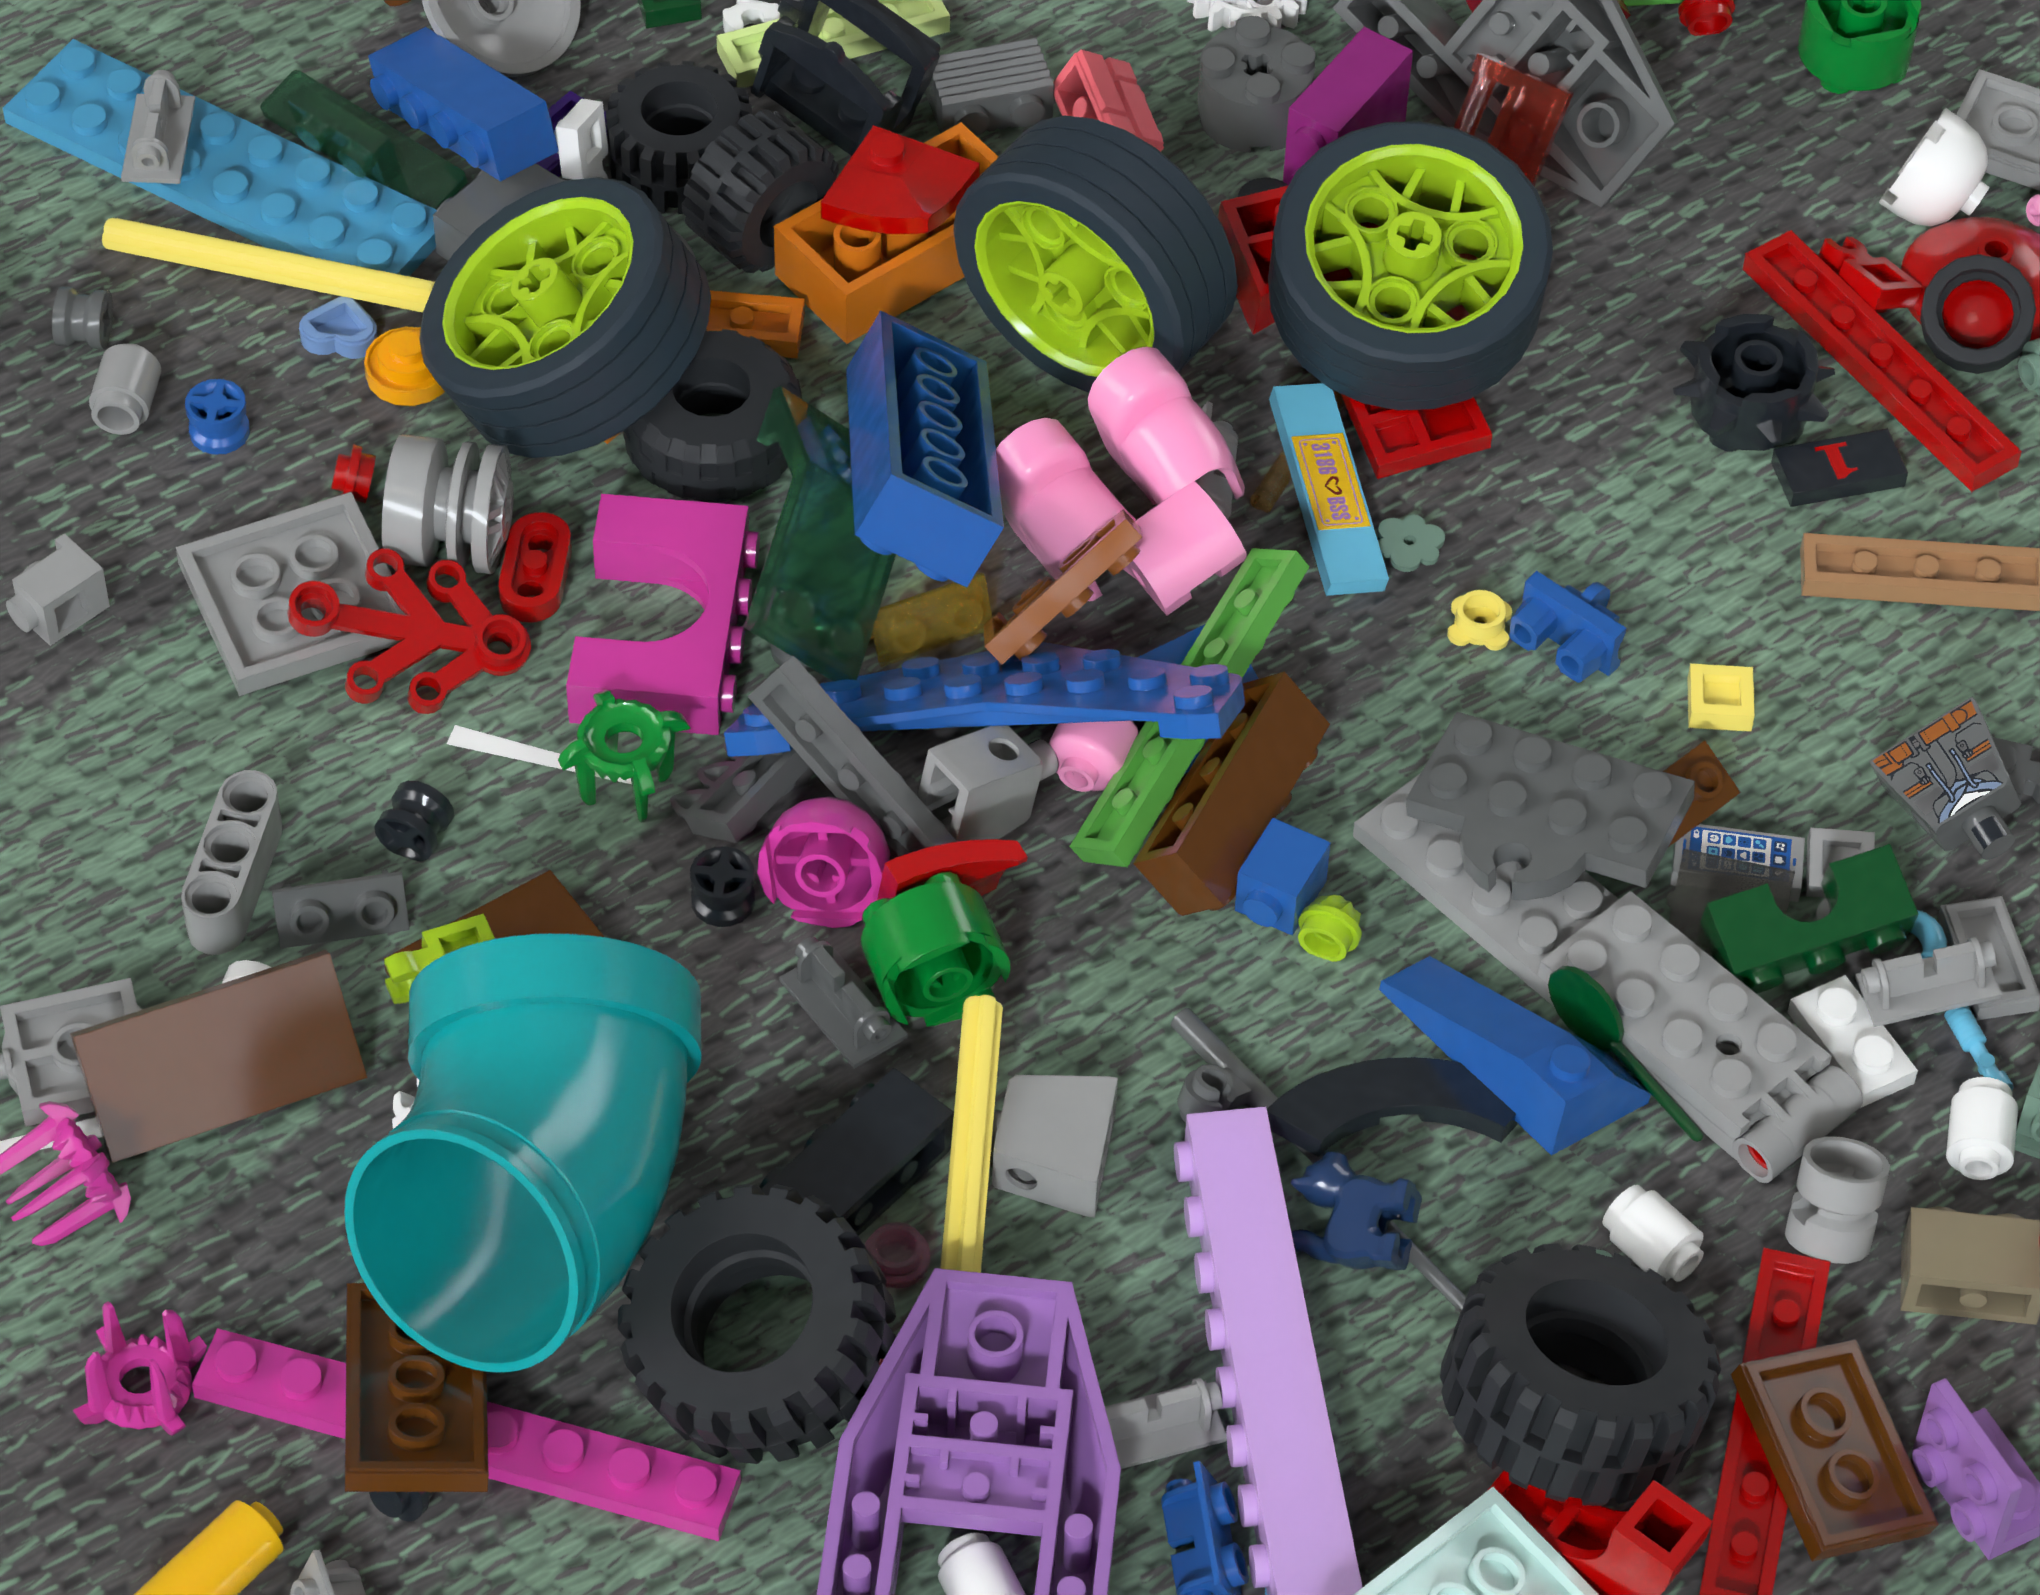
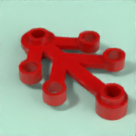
M387 548L378 549L370 554L366 564L365 578L372 588L378 591H387L405 615L341 604L335 590L328 584L320 581H306L299 584L292 591L289 598L288 620L291 626L302 635L318 637L325 635L331 629L401 641L371 661H358L349 668L345 689L353 701L361 704L376 701L382 694L384 683L438 649L463 652L437 672H421L411 680L407 696L409 705L417 713L431 714L442 708L448 693L483 671L495 676H506L517 672L527 662L531 650L530 636L525 627L511 616L503 614L492 615L466 582V573L463 567L453 560H440L430 568L427 590L435 600L444 603L451 602L467 626L444 622L404 571L402 557L396 551ZM386 563L391 565L396 572L392 576L384 577L377 574L374 567L377 564ZM443 574L450 575L455 578L457 585L445 588L440 586L435 578ZM307 608H316L322 612L324 617L321 620L312 621L304 618L301 612ZM500 641L505 643L510 651L506 654H496L489 650L488 644ZM360 675H367L375 680L376 685L370 689H362L355 684L354 679ZM423 686H429L434 688L439 696L433 700H425L418 696L416 690Z

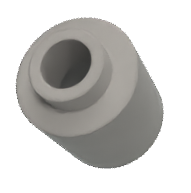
M137 344L114 345L103 353L89 398L92 419L101 429L113 434L125 435L136 431L139 425L147 420L161 375V365L152 353Z

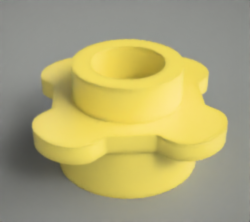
M1474 590L1452 601L1451 611L1455 615L1454 624L1449 626L1447 636L1453 644L1457 646H1465L1469 643L1485 645L1493 651L1501 650L1507 646L1509 635L1505 631V622L1512 617V608L1507 602L1503 601L1495 593L1486 590Z

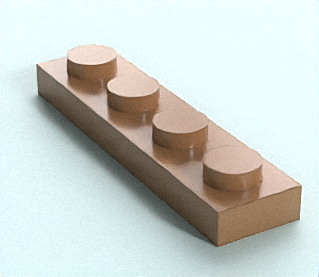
M1803 533L1800 548L1801 596L2040 611V548Z

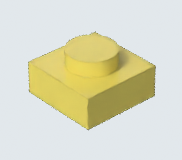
M1690 663L1687 679L1689 728L1751 732L1755 716L1753 667Z

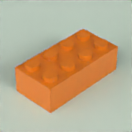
M962 122L924 142L930 146L980 163V175L999 157ZM820 200L774 226L775 275L798 298H805V304L848 344L869 331L880 311L896 317L965 277L958 261L953 232L956 211L944 223L929 233L885 234L859 230L821 219Z

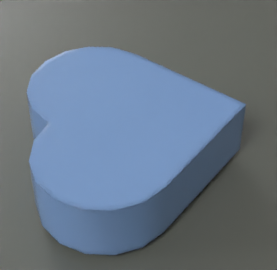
M342 296L310 311L303 316L299 323L300 339L303 347L310 353L317 355H328L337 352L341 356L350 359L365 357L366 350L374 339L378 337L377 325L373 318L355 299Z

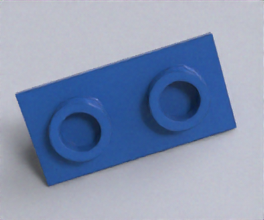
M1200 1460L1193 1462L1196 1482L1193 1483L1189 1479L1173 1480L1166 1485V1493L1161 1498L1169 1545L1173 1549L1194 1543L1195 1548L1170 1555L1176 1595H1242L1241 1585L1249 1582V1574L1243 1553L1238 1544L1233 1543L1230 1524L1238 1521V1511L1234 1496L1225 1481L1218 1483Z

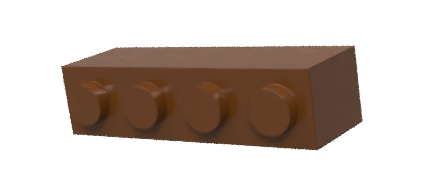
M1285 671L1243 683L1245 706L1222 738L1207 740L1133 863L1173 909L1182 916L1205 910H1219L1235 897L1238 871L1271 819L1276 818L1289 805L1294 785L1303 770L1309 767L1318 755L1317 746L1330 723Z

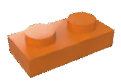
M710 290L711 302L707 331H722V329L737 331L743 336L749 338L752 336L771 346V349L780 356L798 358L805 317V298Z

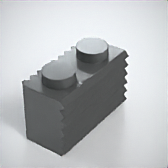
M1037 37L942 54L939 57L930 84L925 91L940 134L961 122L978 136L986 130L991 132L997 128L1000 130L1006 129L1008 126L1011 128L1017 126L1030 127L1041 120L1053 118L1054 82L1053 77L1050 75V69L1047 68V62L1044 60V55L1041 53Z

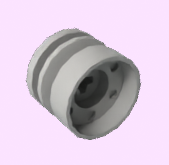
M399 435L392 449L384 488L382 509L383 548L396 551L402 557L405 565L428 567L432 565L440 542L445 541L447 560H453L465 569L471 552L472 565L475 572L494 573L500 561L503 545L509 535L513 515L514 487L511 480L510 453L507 446L487 445L480 462V451L477 443L463 442L455 459L454 466L449 467L447 449L442 438Z

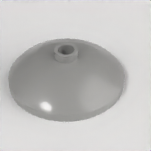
M422 0L428 21L436 34L506 77L531 75L555 62L566 51L575 36L581 9L580 0H483L489 7V13H487L480 6L478 0Z

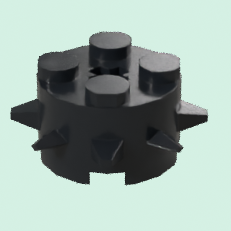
M1740 314L1723 319L1716 324L1715 333L1705 339L1704 342L1685 341L1680 348V351L1695 368L1692 380L1673 388L1674 394L1690 396L1691 412L1698 425L1709 435L1712 445L1726 452H1733L1739 449L1766 451L1786 444H1793L1803 434L1807 421L1824 422L1829 416L1828 410L1814 395V389L1817 382L1835 375V369L1818 365L1817 350L1806 333L1792 327L1784 329L1774 326L1775 317L1767 314Z

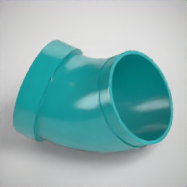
M530 934L492 939L457 949L434 960L415 977L409 990L408 1062L412 1072L419 1079L417 1094L407 1116L388 1135L384 1136L367 1150L358 1161L347 1186L344 1215L351 1253L367 1288L385 1313L417 1343L445 1360L470 1369L486 1372L519 1371L532 1367L552 1355L571 1335L587 1322L619 1286L638 1256L639 1250L647 1241L663 1205L679 1151L686 1105L687 1083L697 1073L701 1064V992L695 977L690 971L677 961L658 951L622 940L578 934Z

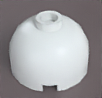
M1945 108L1938 121L1935 120L1898 172L1899 177L1890 189L1887 188L1879 203L1897 216L1917 225L1935 226L1946 223L1959 210L1970 216L1990 188L1981 181L1988 166L1987 148L1979 133L1962 118Z

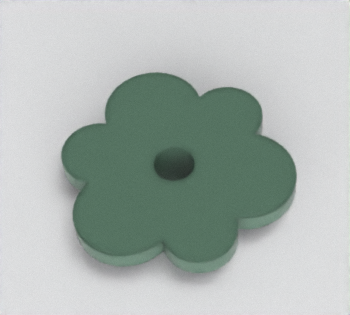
M1411 514L1406 516L1404 520L1387 518L1378 527V536L1380 538L1378 543L1382 557L1390 558L1391 564L1395 569L1402 572H1411L1416 570L1420 563L1423 565H1433L1438 561V549L1444 545L1445 533L1436 525L1425 524L1421 516Z

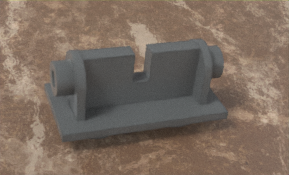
M388 869L381 870L382 874L295 887H291V883L284 884L285 888L272 890L280 949L410 930L402 871L388 873Z
M809 937L797 946L795 950V955L799 958L797 967L780 976L779 981L854 1069L908 1038V1033L890 1016L884 1005L827 941H818L815 937Z

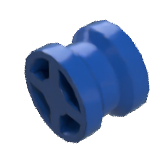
M209 379L198 383L190 389L185 398V410L190 421L189 436L194 446L202 452L215 455L230 453L244 445L249 437L250 426L249 419L246 416V397L241 387L232 381Z

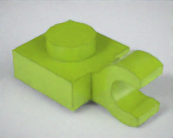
M480 914L423 931L422 949L399 952L384 959V964L390 975V978L385 979V985L393 1003L409 1002V990L412 982L434 960L457 949L495 939L485 915Z

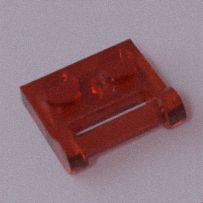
M1477 53L1471 70L1476 73L1453 128L1474 136L1496 82L1510 87L1488 143L1516 163L1535 187L1573 92L1512 67L1497 58Z

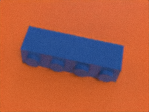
M424 27L368 55L374 76L370 80L371 91L377 103L384 110H390L406 120L413 129H420L434 138L441 147L451 149L466 159L472 167L480 168L501 182L559 152L545 100L429 28Z

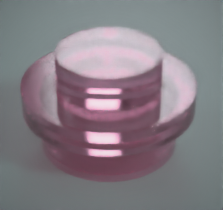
M901 1222L887 1223L876 1229L865 1243L866 1248L876 1260L887 1279L885 1284L887 1288L897 1289L914 1285L925 1276L929 1269V1245L925 1238L911 1225Z

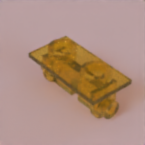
M983 573L974 575L967 588L953 581V583L880 608L877 605L869 607L868 614L861 616L859 621L865 638L867 640L874 639L880 667L983 633V625L992 618L985 575Z

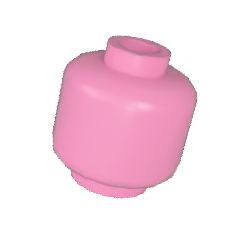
M1133 721L1058 723L1048 744L1056 754L1058 760L1056 773L1059 775L1060 780L1066 786L1076 791H1104L1112 776L1123 766L1129 750L1139 734L1137 726Z

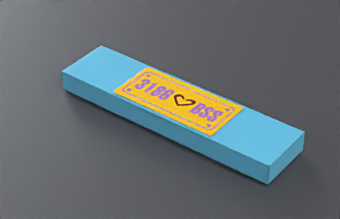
M1324 383L1273 386L1269 397L1270 405L1326 596L1385 591L1389 580L1333 390Z

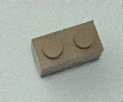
M1941 1206L1928 1209L1911 1207L1901 1242L1900 1311L2037 1325L2040 1315V1220L2024 1219L2019 1215L2009 1213L1994 1216L1957 1212L1951 1208Z

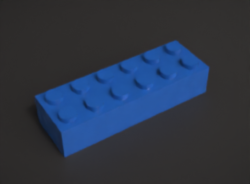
M880 311L846 368L854 532L868 548L879 554L891 555L894 553L915 563L921 572L934 580L945 582L949 579L967 588L1004 528L987 362Z

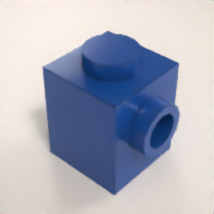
M1272 818L1238 871L1235 911L1246 915L1258 925L1274 927L1293 936L1299 926L1298 920L1303 909L1316 899L1327 881L1331 842Z

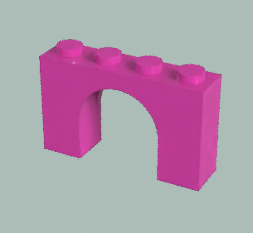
M601 494L593 536L595 579L671 586L692 596L703 607L704 612L685 631L658 641L640 642L575 636L566 684L569 723L581 724L585 715L597 706L593 695L603 690H609L615 697V700L635 699L641 703L650 704L660 712L671 710L683 714L690 729L679 732L719 735L723 712L734 713L736 704L737 675H729L730 663H742L744 653L745 628L737 626L738 615L749 616L751 609L752 579L744 578L746 568L756 569L759 558L760 533L749 531L748 506Z

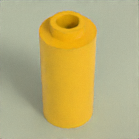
M235 1500L134 1595H238L282 1554L283 1545L279 1538L283 1533L282 1525L276 1516L261 1503L253 1502L249 1506L242 1501Z

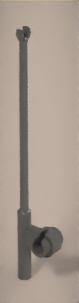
M1185 1008L1176 1014L1171 1022V1027L1207 1063L1198 1067L1197 1070L1191 1071L1186 1076L1178 1095L1177 1104L1180 1109V1116L1185 1123L1187 1114L1232 1110L1246 1103L1251 1108H1268L1278 1099L1190 1008ZM1295 1145L1312 1163L1321 1160L1326 1154L1324 1152L1317 1157ZM1390 1221L1387 1232L1400 1233L1401 1239H1409L1393 1221ZM1412 1242L1409 1261L1461 1313L1466 1296Z

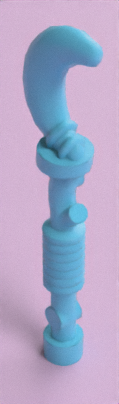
M1917 910L1919 915L1911 933L1922 944V959L1933 957L1934 949L1947 947V938L1942 926L1935 918L1926 912ZM1969 1007L1946 1011L1944 1017L1956 1036L1957 1041H1959L1963 1051L1970 1052L1978 1066V1072L1983 1077L1998 1079L2006 1083L2013 1090V1084L2007 1073L1999 1071L1995 1064L1994 1056L1989 1054L1984 1044L1987 1039Z

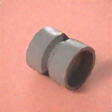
M1822 1137L1813 1139L1805 1145L1796 1182L1798 1191L1793 1195L1785 1229V1236L1789 1244L1809 1257L1831 1261V1263L1849 1264L1861 1261L1868 1256L1878 1220V1213L1875 1210L1882 1204L1890 1170V1164L1886 1157L1872 1146L1844 1137Z

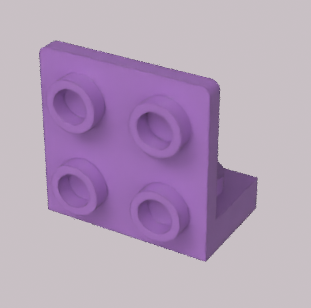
M1944 1378L1933 1383L1912 1450L1913 1464L1921 1480L1928 1487L1936 1486L1951 1507V1517L1960 1535L1968 1542L1975 1541L1988 1560L2039 1537V1481L1985 1407L1971 1413L1947 1379Z

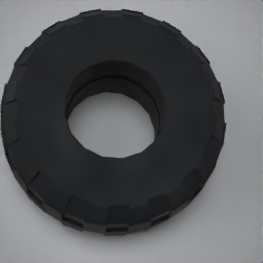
M706 329L695 357L679 382L654 409L623 431L627 454L632 464H635L645 479L674 496L686 500L692 498L702 502L719 503V500H737L747 497L778 480L781 474L792 465L798 455V447L800 441H802L803 400L799 379L796 378L789 362L764 342L752 336L750 338L743 336L733 330L707 331ZM708 413L725 414L715 417L699 416Z

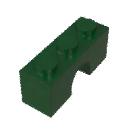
M1888 844L1829 863L1821 886L1828 901L1830 913L1817 921L1801 922L1785 915L1777 906L1768 883L1708 902L1700 925L1714 960L1757 994L1780 985L1785 980L1784 975L1807 968L1810 974H1819L1844 963L1846 960L1845 955L1866 948L1869 949L1870 954H1881L1899 947L1906 942V936L1910 934L1919 914L1891 845Z

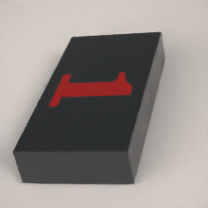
M1888 428L1775 448L1771 460L1790 507L1905 487L1908 471Z

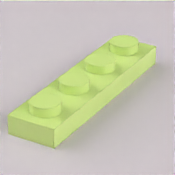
M878 0L929 37L950 32V14L942 0ZM831 8L829 9L822 31L818 36L820 39L827 43L832 41L839 43L849 59L887 49ZM779 19L717 35V53L728 74L737 80V87L745 88L753 85L761 62L758 51L764 33L773 22H777Z

